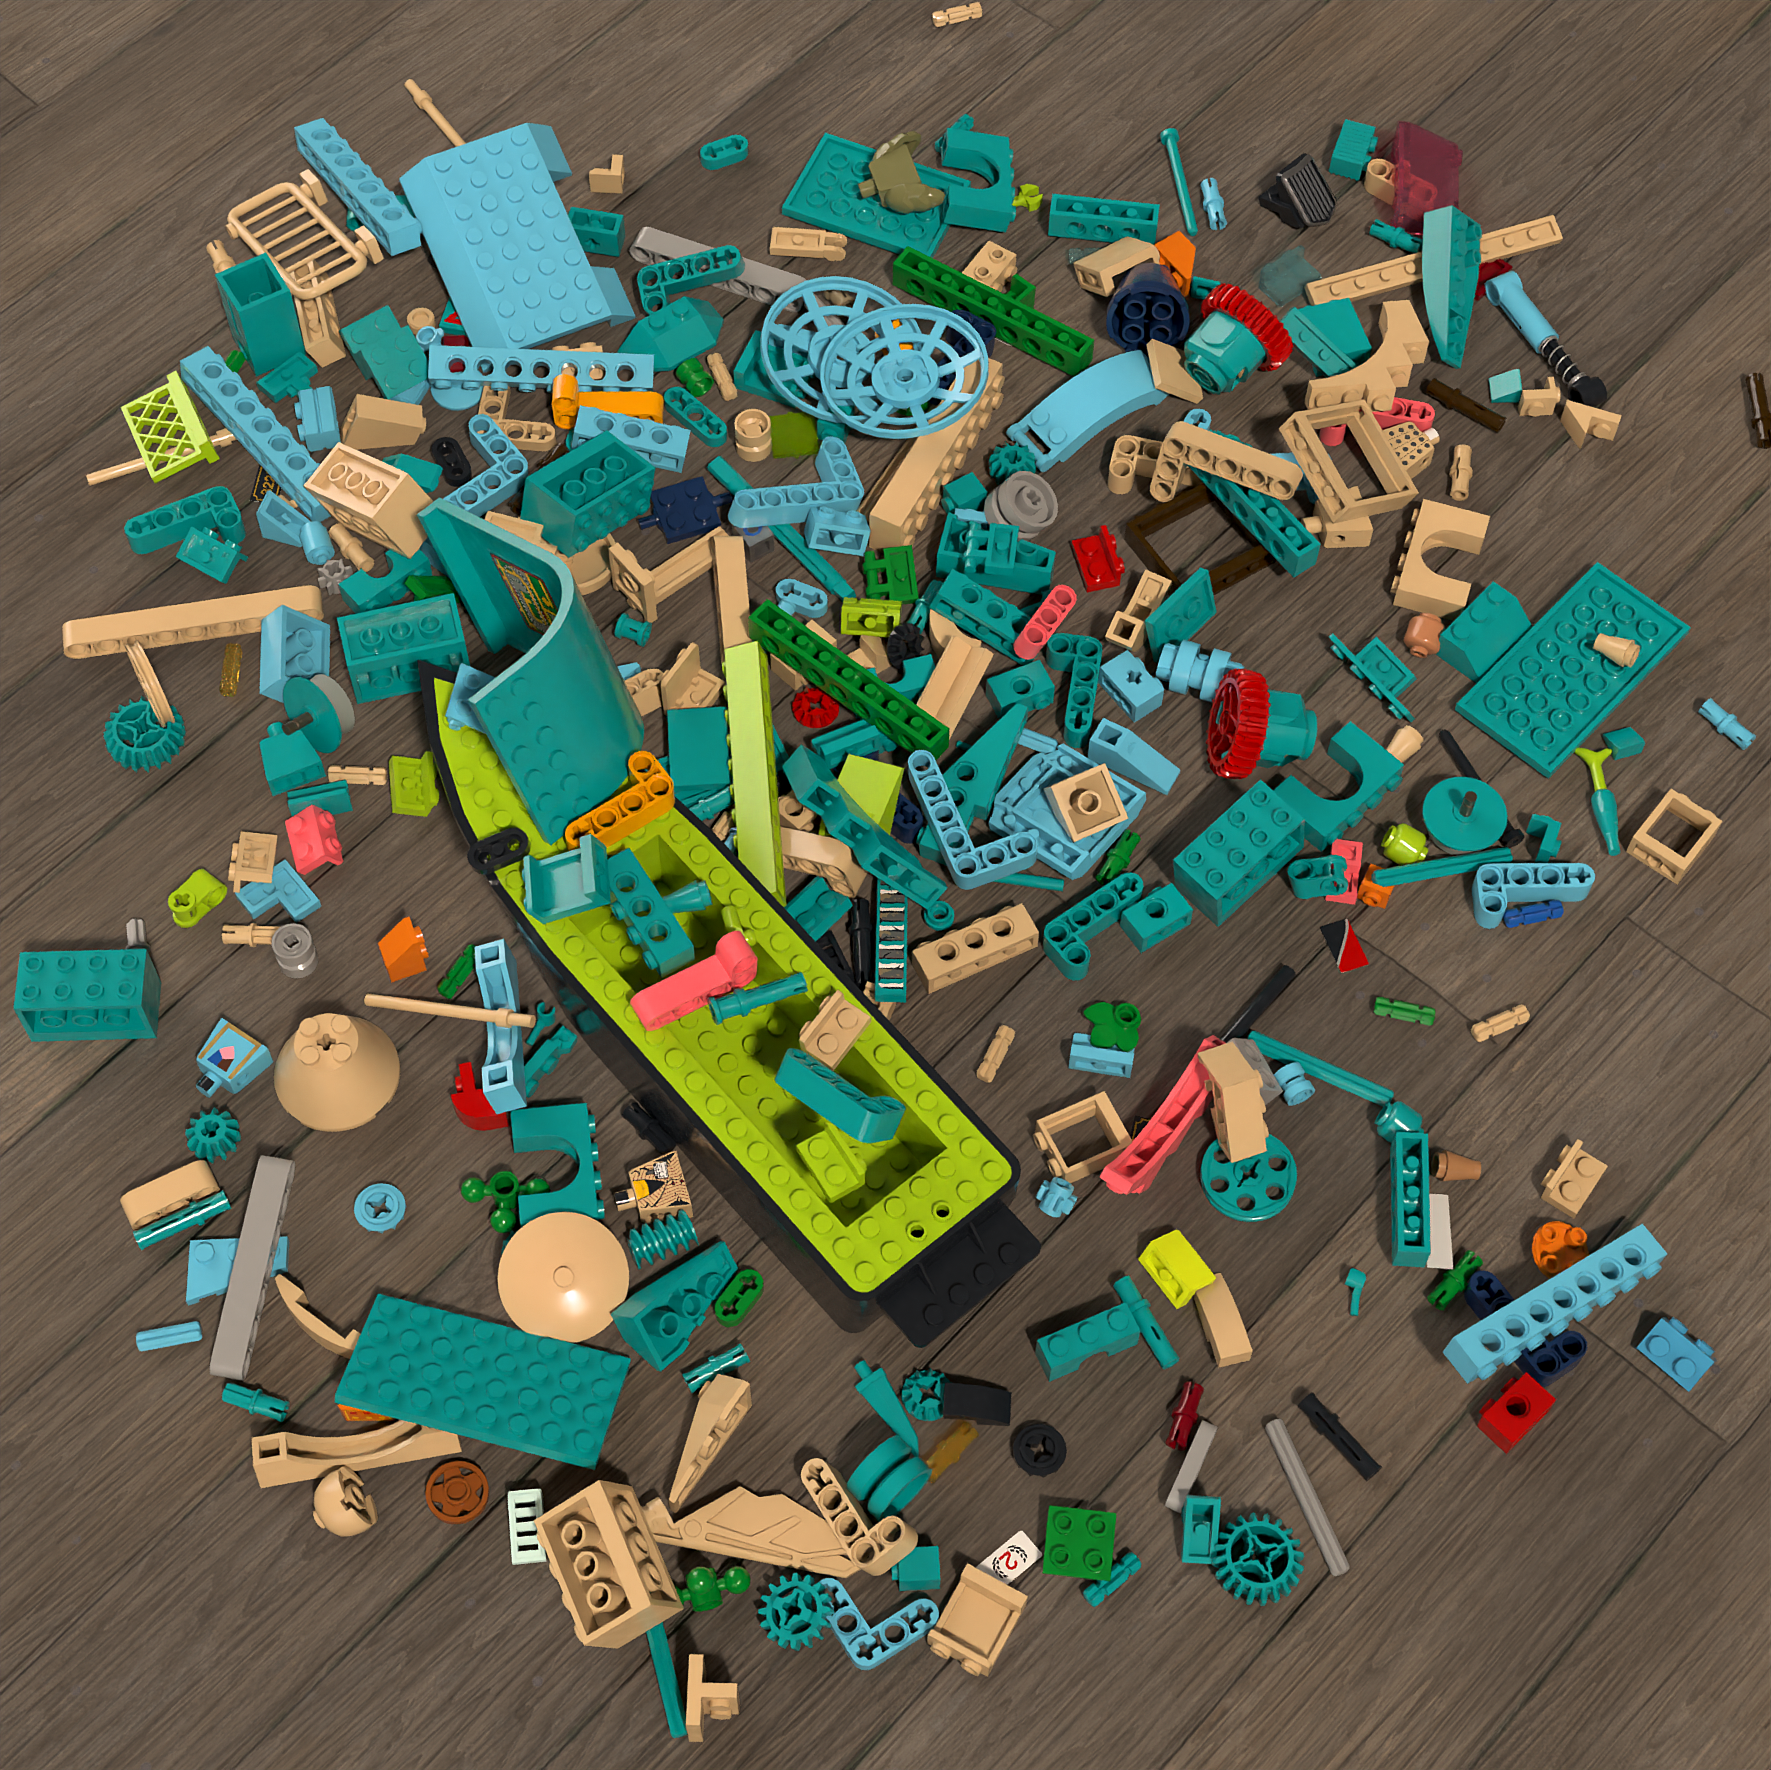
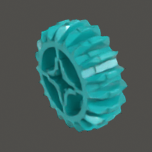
M143 696L136 703L129 698V705L126 707L119 705V713L110 712L111 721L105 722L106 731L103 732L106 742L105 746L116 763L120 762L121 766L125 769L131 766L132 770L137 773L143 767L149 773L151 766L161 769L162 762L165 761L171 764V755L179 756V747L184 746L185 740L183 737L186 736V730L183 725L182 716L178 714L177 709L173 705L170 708L175 723L167 722V729L156 725L158 719L149 701H146ZM123 739L129 740V742L133 743L134 746H127L123 743Z
M1253 1512L1249 1516L1248 1523L1241 1515L1237 1517L1236 1525L1228 1522L1225 1525L1226 1533H1218V1542L1220 1544H1216L1215 1548H1213V1550L1217 1551L1218 1556L1212 1559V1566L1220 1568L1215 1574L1216 1579H1227L1222 1588L1224 1591H1228L1234 1587L1236 1589L1233 1595L1235 1600H1238L1241 1594L1247 1595L1246 1604L1248 1605L1252 1604L1254 1597H1258L1259 1604L1265 1606L1267 1596L1274 1603H1278L1280 1593L1286 1597L1289 1596L1291 1593L1290 1586L1298 1585L1300 1579L1297 1575L1302 1574L1304 1566L1298 1563L1303 1560L1304 1553L1296 1550L1300 1546V1540H1289L1293 1530L1289 1527L1282 1531L1280 1529L1282 1525L1281 1519H1277L1274 1525L1268 1523L1270 1519L1268 1513L1264 1514L1262 1521H1258L1257 1515ZM1257 1536L1267 1538L1273 1544H1264ZM1243 1539L1245 1554L1240 1556L1237 1562L1233 1563L1231 1548L1237 1541ZM1253 1554H1255L1258 1559L1264 1558L1263 1564H1260L1258 1560L1252 1561ZM1283 1555L1285 1563L1284 1572L1277 1579L1273 1580L1271 1564L1276 1562L1279 1556ZM1252 1574L1257 1578L1259 1583L1250 1581L1244 1578L1242 1575Z

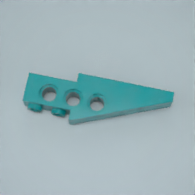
M1016 703L942 775L953 801L962 803L956 808L967 832H969L974 817L986 820L1028 720L1027 706ZM967 775L972 777L973 779H971L970 781H962L959 778L961 776ZM930 791V797H936L940 794L937 791ZM943 816L938 818L937 820L946 823L949 822L951 819L949 817ZM928 823L926 828L921 827L916 840V844L920 848V856L947 866ZM959 842L949 844L951 848L955 849L963 846Z

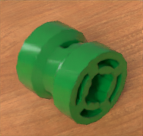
M697 358L684 361L678 367L676 376L682 384H686V389L691 395L701 397L712 388L714 379L707 371H703L704 367Z

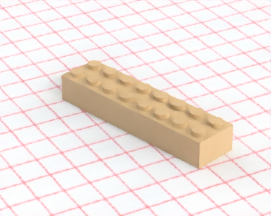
M988 358L989 376L985 390L979 401L966 415L940 431L917 438L869 514V528L871 530L869 535L870 548L883 553V548L908 545L913 547L916 533L918 530L922 531L925 528L931 509L936 510L939 505L943 486L953 481L956 469L960 470L964 465L967 451L969 448L973 449L975 447L980 430L987 428L992 411L998 409L1002 403L1004 395L1001 393V388L1005 377L1002 376V363ZM979 360L964 367V383L960 393H975L981 376ZM956 378L948 389L949 391L953 390ZM954 402L944 412L929 419V425L954 414L965 404Z

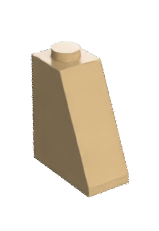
M356 394L341 426V443L355 450L414 445L419 435L424 434L426 429V418L422 416V405Z

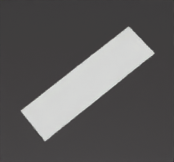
M1429 1194L1431 1254L1427 1260V1267L1453 1269L1448 1195Z

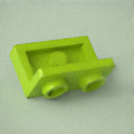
M426 751L421 759L392 756L389 760L392 813L427 817L439 801V790L435 788L437 764L433 763V753Z

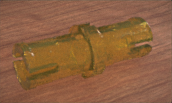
M963 1421L946 1441L941 1440L937 1445L938 1449L926 1461V1464L931 1469L934 1468L928 1480L929 1482L935 1483L936 1479L950 1464H956L961 1458L960 1454L974 1439L979 1437L974 1427L969 1431L971 1424Z

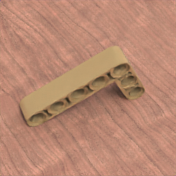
M1179 421L1172 425L1161 445L1150 485V492L1158 501L1168 502L1172 500L1183 481L1188 464L1274 498L1288 500L1294 495L1303 477L1301 468L1292 462L1187 422Z

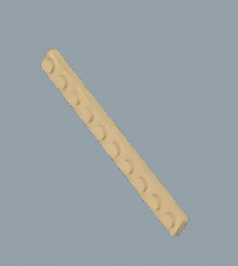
M1554 215L1483 234L1480 239V264L1485 262L1491 263L1496 259H1505L1559 244L1563 237ZM1422 252L1307 283L1304 289L1311 306L1331 300L1349 298L1352 302L1423 282Z

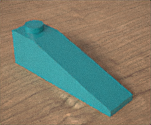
M719 1241L632 1295L614 1310L611 1316L624 1341L657 1371H662L685 1351L690 1343L688 1338L696 1326H701L706 1318L704 1313L713 1300L719 1298L738 1267L725 1242Z

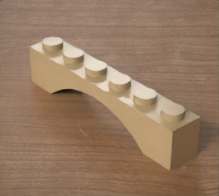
M403 1420L375 1431L344 1437H311L281 1432L252 1438L253 1467L261 1488L326 1477L332 1471L338 1470L343 1466L353 1471L462 1452L460 1435Z

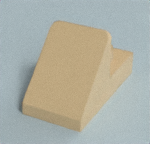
M1567 400L1560 422L1581 449L1586 433L1613 441L1622 415Z
M862 635L860 636V648L847 655L865 669L875 667L877 674L892 666L887 654L888 642L884 637Z

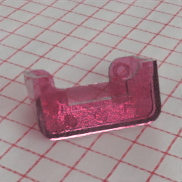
M1409 121L1397 122L1391 148V162L1395 163L1394 198L1392 202L1394 214L1390 221V226L1395 228L1402 227L1405 229V232L1411 235H1423L1425 212L1451 205L1459 210V166L1462 163L1463 150L1458 149L1457 143Z

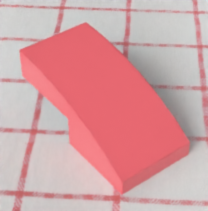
M1337 839L1332 843L1330 855L1342 856L1347 861V869L1344 874L1348 881V889L1340 895L1325 896L1326 901L1355 905L1361 867L1362 842Z

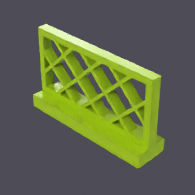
M177 371L166 375L169 383L121 407L154 483L204 458L207 459L209 464L220 459L194 401ZM170 394L166 404L158 403L160 398ZM141 408L144 409L140 417L131 416V413ZM153 410L161 411L157 419L149 418ZM169 413H177L173 422L165 421ZM145 425L152 426L148 435L140 434ZM161 428L169 429L165 437L157 436ZM177 430L185 431L182 439L173 438ZM152 443L160 444L156 452L148 451ZM169 445L177 446L173 455L164 454ZM185 448L195 449V452L185 457L181 456ZM160 461L168 462L166 467L155 471Z

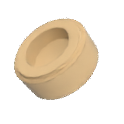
M416 308L407 316V322L413 334L417 335L418 331L425 326L435 328L434 314L427 308Z

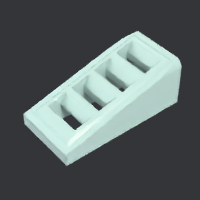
M542 1490L509 1491L508 1511L512 1564L547 1562L546 1550L540 1545L537 1535L518 1537V1532L537 1530L534 1521L518 1523V1518L536 1516L537 1519L544 1514ZM535 1504V1507L517 1508L518 1505ZM538 1544V1550L519 1551V1546Z

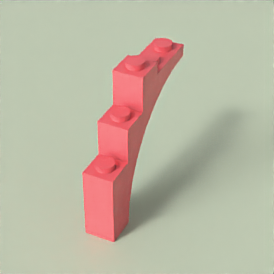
M1214 1035L1203 1040L1181 1078L1152 1119L1133 1142L1114 1161L1105 1166L1100 1178L1107 1182L1106 1186L1110 1190L1118 1194L1124 1193L1127 1195L1136 1192L1140 1194L1150 1187L1167 1156L1176 1152L1193 1121L1204 1114L1213 1098V1091H1207L1204 1084L1205 1080L1210 1079L1208 1071L1199 1062L1197 1053L1226 1044Z

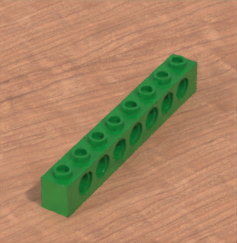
M909 246L894 261L893 285L927 303L950 312L965 310L995 326L997 338L1074 377L1085 371L1092 362L1094 339Z
M767 599L748 617L749 637L752 640L758 641L763 648L872 726L875 725L880 732L911 754L917 750H926L937 760L949 748L950 729L770 600Z

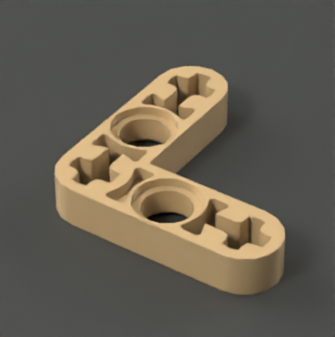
M491 386L483 387L478 414H485L492 418L517 449L548 451L555 446V429L550 424L505 419L511 393L510 387H508L507 391H498V396L494 395V390H491ZM490 406H498L500 408L495 414L486 412V409ZM480 430V431H478L477 433H479V434H484V433H486L487 431H485V430ZM516 430L521 431L523 433V435L517 439H513L508 436L509 433ZM542 435H547L545 436L544 440L540 439L542 438Z

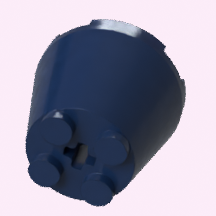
M1149 262L1137 264L1127 269L1107 309L1106 326L1110 338H1113L1116 343L1125 348V352L1142 350L1149 357L1146 344L1150 340L1155 339L1170 346H1175L1180 340H1184L1189 329V308L1169 267Z

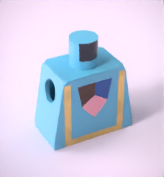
M221 1018L196 1058L199 1069L204 1076L195 1086L203 1095L209 1098L220 1086L232 1094H236L273 1063L269 1049Z

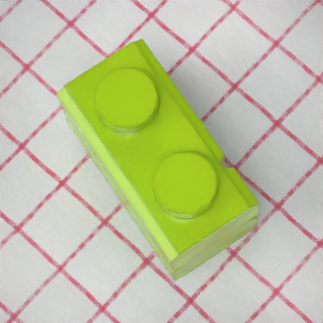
M844 597L841 612V634L889 637L893 629L901 624L902 601L863 598L857 600V598Z

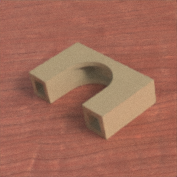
M1423 499L1421 509H1414L1410 525L1415 526L1414 532L1408 531L1404 547L1409 548L1408 553L1401 554L1397 570L1402 571L1401 577L1395 576L1392 584L1391 593L1396 594L1393 605L1422 613H1430L1454 621L1465 609L1471 583L1434 573L1425 565L1421 555L1431 548L1440 546L1479 555L1490 516Z

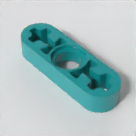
M671 387L665 392L664 404L666 411L688 430H691L707 446L719 447L727 441L726 424L682 387ZM692 413H700L703 415V418L698 421H692L688 416Z

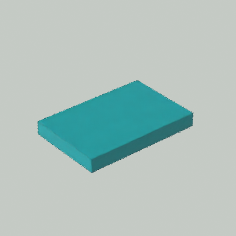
M1200 567L1145 620L1154 662L1159 663L1165 644L1170 643L1180 646L1183 639L1188 641L1217 613L1208 570Z
M727 707L667 710L670 777L674 783V791L724 789L726 786L730 788L729 747L726 738L728 724L725 718Z

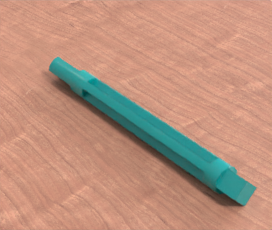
M718 456L708 464L707 470L734 497L740 490L754 489L722 456ZM790 524L768 526L773 532L774 537L832 595H835L842 603L844 597H856L855 591L846 583V580L815 549L809 548L807 541Z

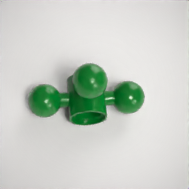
M509 1171L496 1173L491 1178L490 1185H485L481 1179L472 1177L465 1180L461 1186L462 1197L470 1203H477L485 1196H492L494 1204L499 1209L492 1213L490 1223L492 1228L498 1233H508L515 1227L516 1216L511 1209L519 1205L518 1196L551 1192L550 1186L545 1180L536 1178L529 1181L527 1185H519L517 1177ZM504 1187L513 1188L509 1194L502 1195L498 1193Z
M740 1566L728 1569L724 1578L718 1580L714 1568L696 1567L685 1576L688 1588L681 1590L675 1586L682 1605L685 1601L691 1600L693 1611L702 1612L723 1604L720 1591L728 1590L733 1594L744 1593L750 1586L751 1578L748 1571Z

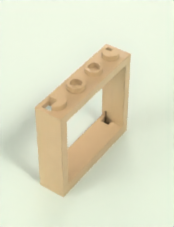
M1365 399L1295 412L1279 428L1333 524L1402 509L1419 493ZM1347 424L1387 495L1355 501L1314 429Z

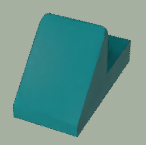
M1186 1495L1181 1512L1183 1522L1182 1562L1212 1564V1559L1217 1556V1551L1213 1550V1548L1218 1544L1221 1497Z

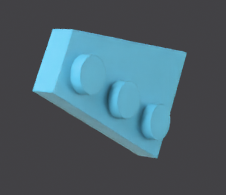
M287 1236L279 1238L270 1277L288 1272L289 1239ZM240 1238L190 1240L186 1292L188 1306L200 1302L199 1299L213 1294L218 1296L227 1293Z

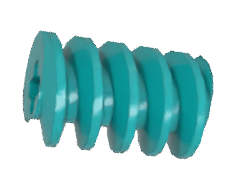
M683 1209L678 1211V1221L671 1214L666 1215V1226L659 1219L654 1220V1230L647 1224H643L642 1235L635 1228H632L629 1232V1240L627 1239L631 1255L638 1270L642 1268V1258H645L652 1265L654 1264L655 1253L662 1260H665L666 1249L668 1248L674 1255H678L679 1244L688 1251L690 1250V1240L693 1239L699 1246L692 1222Z

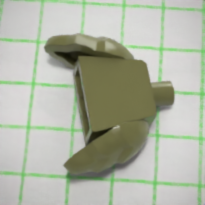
M915 131L900 133L877 149L872 162L868 165L872 179L858 183L863 199L878 194L883 207H890L894 211L909 214L912 211H929L943 203L945 198L944 192L922 184L911 156L921 141L919 133Z

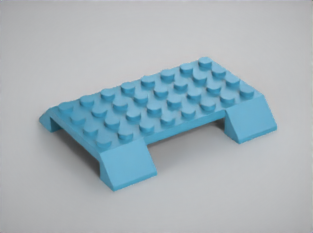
M524 123L425 157L399 178L415 218L421 224L422 234L472 347L529 349L604 321H608L609 326L612 327L636 317L615 269L592 267L587 260L553 183L572 176V172L551 126ZM484 363L480 366L483 373L494 369V367L488 363Z

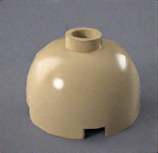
M343 1466L329 1473L321 1480L314 1493L315 1510L313 1511V1516L316 1523L324 1529L326 1527L330 1532L341 1537L355 1536L365 1532L373 1524L377 1523L378 1520L377 1509L371 1494L364 1498L359 1488L364 1483L350 1468Z

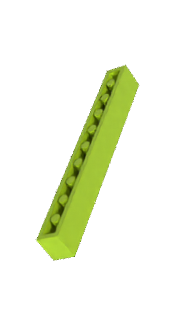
M754 641L724 649L725 661L722 662V671L727 681V685L723 686L724 696L728 702L725 718L730 727V734H727L726 738L732 758L728 760L729 770L733 776L730 792L732 799L735 801V809H732V819L737 828V834L733 836V841L739 860L775 899L785 907L786 893L768 658L759 642Z

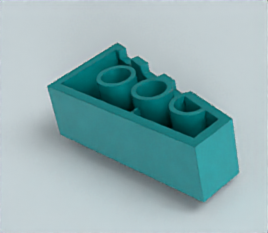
M948 512L937 552L936 577L947 578L951 570L954 569L959 573L965 574L975 583L1040 595H1042L1041 591L1051 588L1056 552L1023 539L1017 542L1013 577L984 574L985 565L981 564L976 566L975 573H966L964 571L965 565L962 561L963 553L967 550V545L965 544L966 533L970 530L971 524L979 523L971 520L969 523L957 519L958 515ZM981 545L978 550L987 551V546Z

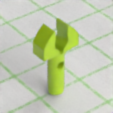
M1021 185L1019 195L1014 197L1012 206L1027 207L1029 212L1037 210L1042 204L1043 194L1038 195L1039 187L1036 185Z

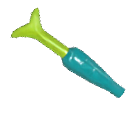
M1578 747L1575 750V754L1589 766L1595 792L1591 797V804L1595 818L1606 841L1609 855H1618L1621 851L1618 841L1617 804L1614 794L1606 788L1602 770V763L1611 755L1612 750L1604 749L1594 752L1587 748Z

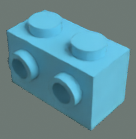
M821 506L820 508L810 507L804 528V535L809 548L864 556L871 532L865 515L852 510L847 512L835 511L827 506Z

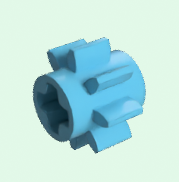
M1054 1177L1051 1183L1044 1180L1035 1196L1041 1200L1039 1208L1052 1217H1060L1062 1212L1069 1215L1078 1198L1072 1195L1074 1191L1073 1185L1058 1177Z

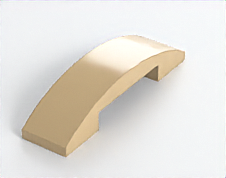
M278 1274L275 1278L277 1287L287 1309L297 1324L312 1339L326 1349L350 1359L361 1334L353 1329L344 1339L305 1309L309 1302L304 1291L281 1274Z

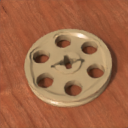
M136 640L133 646L126 644L125 649L159 723L163 728L166 727L167 722L175 723L165 694L140 643Z

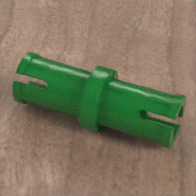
M1126 829L1123 831L1115 848L1110 849L1107 853V861L1096 876L1098 883L1104 885L1105 881L1108 880V884L1119 876L1122 869L1128 867L1130 863L1129 857L1141 840L1136 832H1133L1131 837H1129L1131 830Z
M1467 1250L1453 1269H1447L1443 1274L1444 1279L1427 1296L1428 1301L1432 1305L1442 1296L1435 1308L1442 1311L1445 1310L1458 1291L1463 1292L1468 1285L1467 1281L1483 1265V1261L1479 1256L1471 1264H1468L1475 1255V1252Z

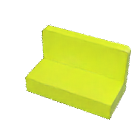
M1177 1229L1152 1240L1138 1258L1176 1309L1185 1306L1197 1290L1212 1284L1216 1279V1276Z

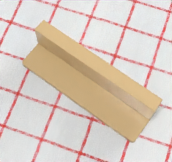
M958 636L951 637L916 704L950 729L949 740L994 655L986 648L970 646Z

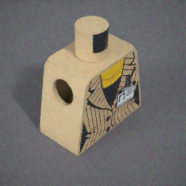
M676 1151L630 1170L629 1178L632 1188L614 1193L618 1211L637 1207L640 1220L643 1223L654 1222L656 1219L666 1221V1215L669 1214L678 1220V1211L682 1209L689 1218L693 1217L691 1201Z

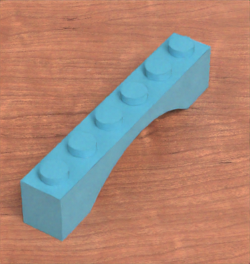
M504 939L476 946V972L484 1008L489 1010L506 1008L514 1010V1013H520L517 961ZM487 1022L488 1049L485 1064L482 1066L483 1093L496 1114L526 1107L521 1026L513 1025L511 1028L498 1027L495 1023Z

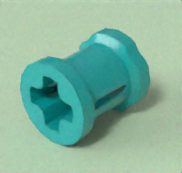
M623 613L616 624L615 637L619 639L625 637L637 642L638 646L644 647L650 637L652 623L634 620L630 618L629 614Z

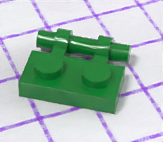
M912 545L883 548L884 559L876 560L874 551L864 553L865 562L862 564L863 574L867 577L866 598L881 600L882 596L889 595L890 600L902 601V605L916 603L919 596ZM886 571L887 583L879 584L878 573Z

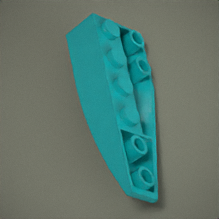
M1451 205L1424 213L1422 274L1427 315L1441 360L1453 368L1459 369L1462 364L1479 277L1482 230L1480 224Z

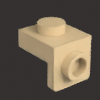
M1547 377L1544 389L1523 390L1518 405L1519 416L1536 417L1553 414L1556 403L1560 402V388L1555 386L1554 377Z

